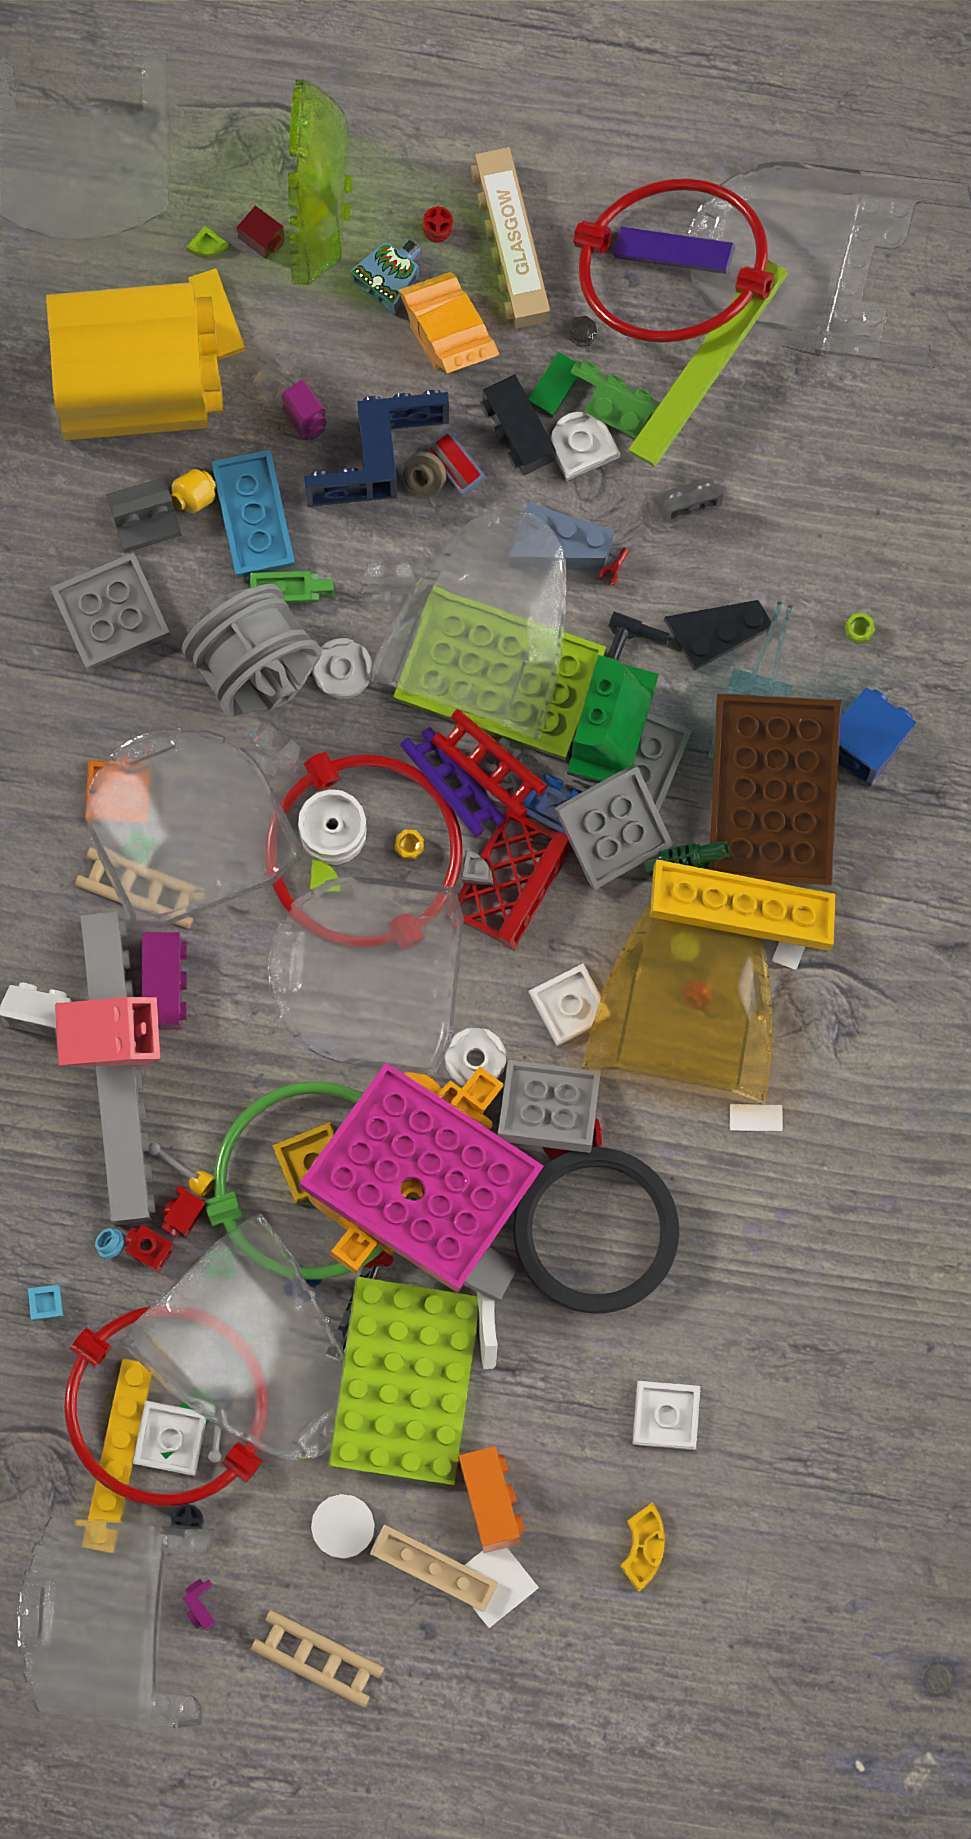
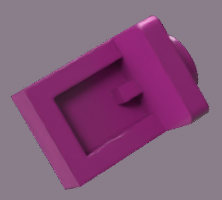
M201 1579L195 1581L185 1589L188 1595L182 1598L190 1609L186 1613L189 1620L196 1629L202 1626L206 1631L217 1624L199 1599L201 1595L214 1586L209 1579L204 1583Z

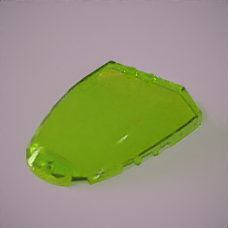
M296 79L295 85L298 87L293 90L289 153L290 157H297L296 171L288 173L289 207L297 209V216H290L289 225L297 227V233L290 234V243L297 244L298 249L290 251L292 284L311 285L342 259L344 222L350 221L351 203H346L347 193H352L353 175H348L350 141L348 123L344 111L320 87L306 79Z

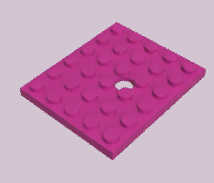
M386 1062L300 1181L298 1187L458 1293L541 1172L543 1165ZM412 1179L420 1181L424 1186V1196L416 1201L406 1199L400 1190L403 1181H410Z

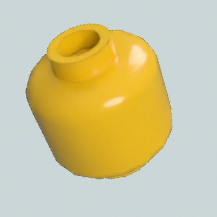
M191 469L174 480L171 486L173 493L171 498L178 510L195 514L214 501L217 486L208 472Z

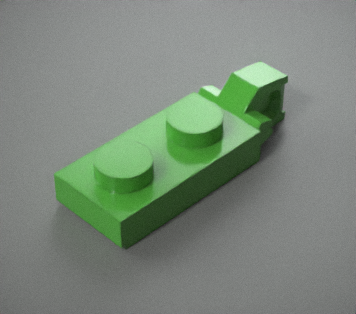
M310 571L250 573V588L264 584H275L283 592V600L287 604H309L319 602V597L335 596L334 579H319L318 574H313Z

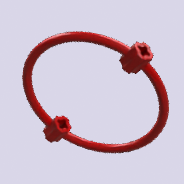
M670 179L642 186L614 202L599 216L595 223L583 220L582 223H578L575 229L574 245L575 247L582 248L579 258V281L584 298L601 321L613 330L634 339L666 343L689 340L705 335L729 322L744 309L753 297L764 300L769 297L772 291L774 277L772 273L765 272L768 245L765 230L759 217L739 195L712 182L697 179ZM684 190L716 196L736 208L746 219L752 230L756 245V258L754 268L745 266L739 270L735 289L737 293L741 294L721 313L691 327L658 331L628 324L614 316L600 302L591 280L590 265L593 252L602 254L607 251L612 234L607 225L624 209L655 194Z
M326 751L315 754L303 763L308 773L288 791L271 822L267 840V866L271 883L278 899L296 922L312 934L326 941L359 948L377 947L398 941L403 951L417 946L426 939L421 929L444 907L459 877L462 862V837L455 812L425 775L417 768L405 762L380 755H353L331 761ZM354 767L384 768L400 773L416 782L432 797L445 819L450 839V859L447 874L442 887L431 904L416 918L411 910L397 915L388 922L392 931L375 935L341 933L313 920L297 905L284 883L279 863V842L282 828L288 813L298 798L313 784L318 792L334 786L341 780L337 771Z
M156 1305L125 1313L103 1326L96 1333L86 1327L75 1339L70 1350L77 1355V1358L72 1366L65 1390V1422L71 1444L78 1458L89 1473L103 1486L115 1494L137 1503L164 1507L180 1506L203 1500L219 1492L237 1477L247 1483L263 1462L255 1453L265 1431L268 1410L267 1390L255 1355L246 1342L227 1324L210 1314L194 1308L177 1305ZM163 1317L181 1318L202 1324L228 1341L242 1358L249 1372L255 1396V1415L251 1433L245 1446L237 1442L221 1462V1465L227 1470L201 1487L170 1494L142 1491L130 1487L111 1476L100 1466L88 1450L80 1431L77 1416L78 1390L84 1370L88 1364L95 1369L112 1348L106 1340L131 1324Z

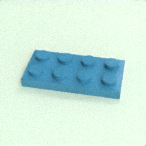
M271 450L211 461L236 578L248 576L250 573H263L295 566Z

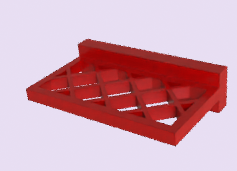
M507 809L504 814L506 820L497 826L480 856L486 862L488 861L494 886L477 891L474 883H464L450 907L448 915L502 942L503 946L514 951L573 848L567 835L561 832L556 833L526 817L520 819ZM512 819L522 824L525 834L507 839L505 829ZM527 827L534 831L528 833ZM544 835L551 839L546 849L537 852L533 851L530 838ZM527 840L530 854L513 859L509 845ZM506 846L510 860L492 865L490 855L493 850ZM541 857L537 863L536 858ZM532 860L535 867L532 874L519 878L515 864ZM512 866L515 880L498 885L494 871ZM526 883L522 890L521 884ZM517 886L520 894L517 900L504 904L500 891ZM471 888H473L474 892L468 894ZM496 892L500 906L483 911L479 897ZM476 898L479 909L478 913L466 916L458 912L463 902ZM511 909L510 912H509V914H508V916H507L506 910ZM502 912L505 921L499 931L488 927L485 917ZM481 918L482 923L476 921V919Z

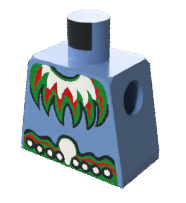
M409 239L399 250L389 242H385L350 271L351 283L395 316L403 304L398 290L414 285L419 277V266L413 260L421 252V249Z

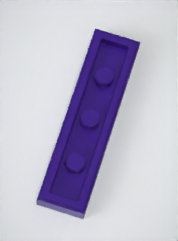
M621 227L613 254L615 258L728 274L735 246L731 242Z

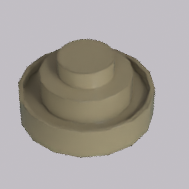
M430 452L413 454L404 462L401 470L405 487L411 493L420 497L434 495L444 486L446 481V469L443 462Z

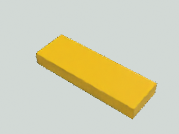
M217 269L188 277L189 282L194 283L196 298L212 296L219 355H217V360L246 352Z

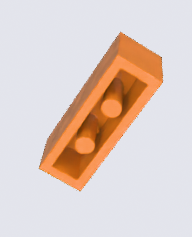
M496 1446L459 1455L460 1466L483 1552L488 1553L521 1544L520 1534L525 1533L521 1515L514 1516L512 1503H516L517 1500L513 1485H506L503 1473L509 1472L504 1453L498 1455Z

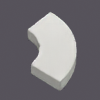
M477 1292L479 1309L478 1333L483 1369H493L496 1366L498 1347L495 1330V1300Z

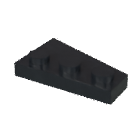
M759 600L664 617L665 623L694 671L773 629L774 626Z

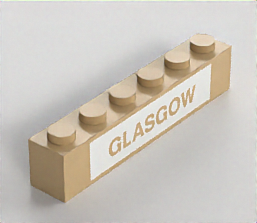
M510 147L475 154V165L470 166L474 184L479 183L481 193H477L478 203L481 211L486 210L488 220H484L487 238H493L495 246L491 247L493 264H499L501 274L497 275L500 292H506L508 302H504L507 320L513 319L515 329L550 322V307Z

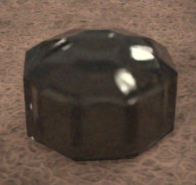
M588 316L575 317L568 325L569 340L578 347L590 346L597 338L596 322Z

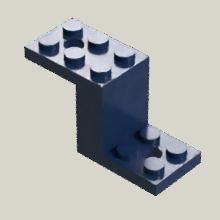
M428 390L421 395L411 396L410 393H398L392 398L381 399L379 396H368L362 401H357L364 470L358 471L357 468H345L340 473L328 474L327 471H315L310 476H304L307 507L397 498L391 430L449 424L448 392Z

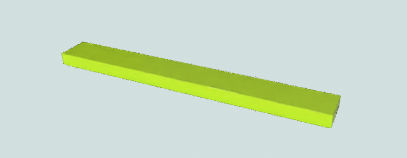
M767 260L765 272L772 273L774 277L769 297L764 300L753 297L744 309L729 322L709 332L628 449L631 455L653 467L658 464L787 277L788 272L785 268ZM736 293V295L729 303V305H731L741 293Z

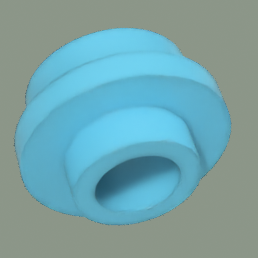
M108 1228L103 1230L95 1241L98 1254L104 1259H110L119 1255L124 1248L125 1236L117 1229Z

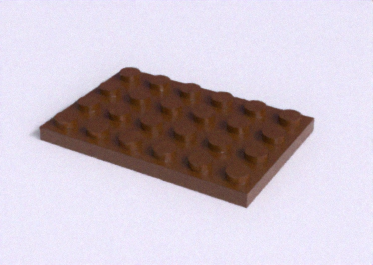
M717 694L710 844L723 840L727 841L730 849V858L710 862L709 870L771 882L832 885L842 699Z

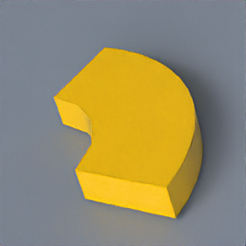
M653 1502L626 1521L632 1532V1547L628 1558L620 1565V1568L638 1592L656 1574L664 1552V1527L661 1516Z

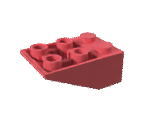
M122 997L55 1004L58 1066H149L160 1060L157 997Z

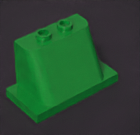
M598 655L574 737L572 757L567 775L600 783L634 764L657 684L658 673L625 665L615 659Z

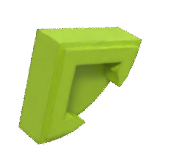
M204 226L186 246V250L196 256L211 257L226 250L228 242L207 226Z
M312 859L310 892L341 893L338 875L328 864Z

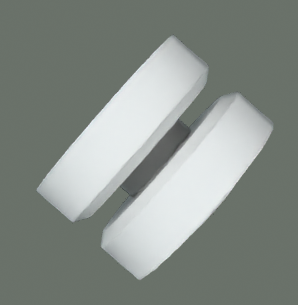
M329 789L318 792L305 802L299 813V835L303 848L311 858L329 865H339L349 862L360 853L366 841L367 826L363 808L353 796L340 790ZM329 825H336V829L330 830Z

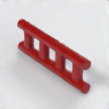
M455 710L451 715V719L457 723L455 728L446 738L442 734L437 733L431 742L518 818H523L527 814L528 809L522 805V802L532 790L541 795L548 786L461 710ZM466 732L479 742L468 757L455 747ZM488 751L501 761L491 776L477 766ZM510 771L524 781L513 795L499 785Z

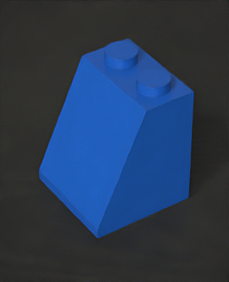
M866 687L841 717L838 764L871 787L912 732L916 722L913 720L912 714L902 707L896 708L887 702L888 698L882 692L876 689L872 691Z

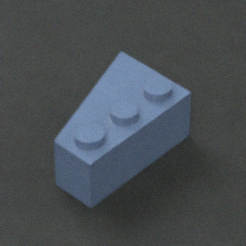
M528 503L509 556L508 569H518V567H537V569H547V567L603 569L613 544L615 531Z

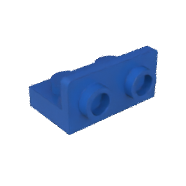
M542 774L538 778L548 786L546 791L539 795L532 790L526 797L523 806L528 809L527 815L566 835L554 808L583 791L579 789L572 791L563 786L564 782L560 778L552 774H547V776Z

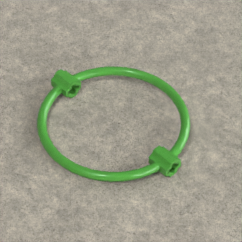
M302 1082L281 1087L262 1096L243 1111L232 1124L221 1144L216 1159L214 1171L215 1197L205 1200V1205L212 1226L224 1225L234 1243L257 1264L272 1272L290 1278L319 1280L341 1276L351 1271L341 1263L322 1267L294 1266L263 1253L249 1241L235 1220L243 1218L241 1206L236 1192L227 1193L226 1188L228 1162L235 1143L246 1126L266 1108L284 1099L304 1094L333 1095L355 1104L363 1095V1093L336 1083ZM409 1196L406 1199L411 1200L412 1196ZM377 1246L363 1265L378 1256L383 1249Z

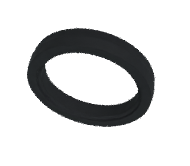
M592 1147L591 1153L570 1151L544 1165L517 1205L513 1224V1237L518 1259L534 1286L550 1300L563 1307L592 1314L610 1313L626 1309L650 1295L661 1284L672 1267L680 1235L679 1218L675 1202L658 1174L647 1164L630 1154L602 1147ZM604 1167L628 1175L638 1182L649 1194L658 1213L660 1241L652 1264L637 1281L615 1292L589 1294L563 1285L543 1266L534 1246L532 1235L533 1217L542 1195L560 1177L581 1168Z

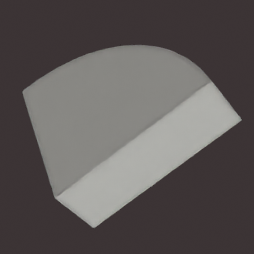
M466 850L461 881L492 886L493 877L486 861L477 853Z

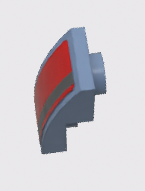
M447 430L425 447L428 452L434 454L443 462L447 477L463 497L487 479L450 430Z

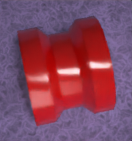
M436 206L428 209L424 214L423 234L431 242H443L451 235L453 218L449 210Z

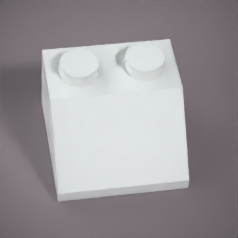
M19 983V986L10 985L0 1005V1020L5 1027L57 1038L55 1004L72 1001L70 998H67L68 994L62 991L50 989L49 993L37 991L36 986L28 983Z

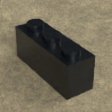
M515 374L483 389V401L480 402L486 417L492 416L497 425L494 427V431L500 443L506 442L510 450L507 454L514 469L519 468L524 476L556 460V449Z

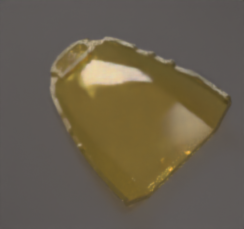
M650 901L628 936L609 975L592 1024L581 1069L622 1070L727 1090L756 1100L758 1104L764 1105L767 1099L771 1066L772 999L763 938L650 917Z

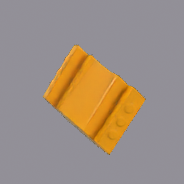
M452 272L398 290L409 315L410 328L435 370L442 368L448 374L499 355L494 340L488 335L482 319L467 294L461 289L457 277Z

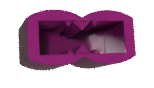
M300 380L282 393L281 400L284 403L282 410L304 440L308 438L312 440L319 437L325 431L327 420L324 416L326 410L306 381Z

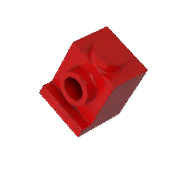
M178 1186L176 1193L179 1197L177 1200L172 1198L165 1207L163 1214L166 1217L161 1228L175 1238L179 1234L187 1238L205 1211L206 1203L181 1186Z
M143 1224L138 1230L133 1227L124 1240V1244L127 1245L125 1249L126 1254L157 1274L175 1249L172 1242L161 1237ZM145 1240L152 1242V1248L149 1251L141 1249V1243Z

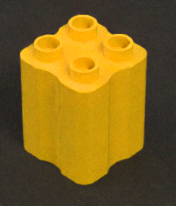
M193 282L46 295L54 403L64 441L209 428L208 413L223 412L221 378L217 355H219L212 296L196 298Z

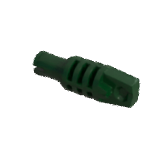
M723 840L700 846L699 843H692L659 851V857L644 861L645 872L653 875V867L656 860L702 868L705 866V863L730 858V849L727 841Z

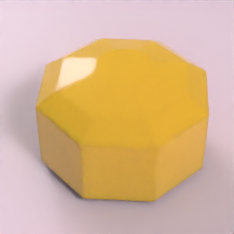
M404 829L396 836L395 851L403 860H415L423 854L424 838L417 830Z

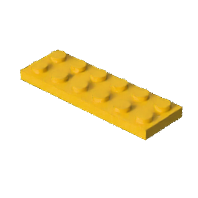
M656 860L653 867L650 917L831 951L834 945L835 894Z

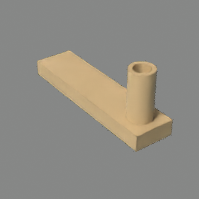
M383 1525L370 1552V1555L485 1612L498 1585V1582L386 1525Z

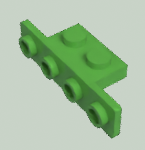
M577 360L571 373L597 386L584 412L637 438L650 414L653 415L661 402L653 399L652 394L642 388H636L635 390L626 385L625 380L614 374L608 376L598 371L599 368L589 361L580 362Z

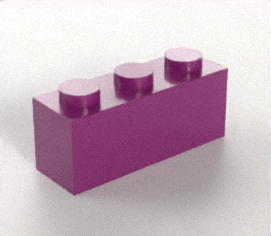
M142 932V997H157L159 1030L181 1029V1021L187 1020V1002H181V990H187V971H182V960H187V941H182L180 932Z

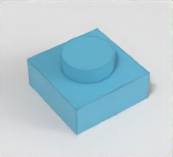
M60 1285L28 1288L32 1321L64 1317Z

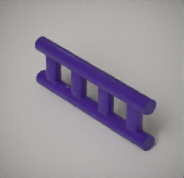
M431 727L424 730L421 734L426 741L415 745L410 738H406L401 742V748L474 837H478L484 832V828L480 824L486 820L491 819L496 826L501 825L506 820L475 780L431 742L432 738L436 735ZM433 750L444 762V764L436 768L424 756ZM451 773L463 785L454 791L443 780V777ZM470 796L482 808L473 814L462 803V800Z

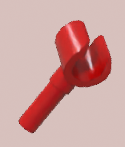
M627 548L621 550L611 566H606L600 571V580L603 579L605 573L612 572L614 578L611 580L610 586L617 583V572L629 553Z

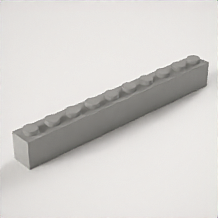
M118 911L80 916L89 1000L134 997L132 980L126 981L125 969L131 968L129 950H123L122 939L128 938L126 920H120ZM96 1066L111 1222L114 1226L151 1222L150 1213H156L154 1194H148L147 1182H153L151 1163H145L144 1151H150L148 1132L142 1133L141 1121L146 1120L145 1102H139L138 1090H143L141 1071L136 1072L135 1066Z

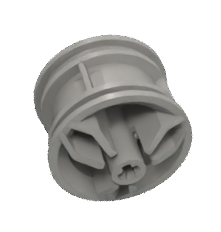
M275 584L245 588L216 598L199 617L182 645L184 656L189 661H193L196 668L201 672L220 701L221 710L228 717L271 710L288 703L301 689L322 654L319 644L311 640L307 632L301 627L287 603L283 600V592Z

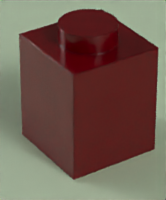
M256 205L237 226L238 239L265 259L271 252H278L285 241L283 225Z

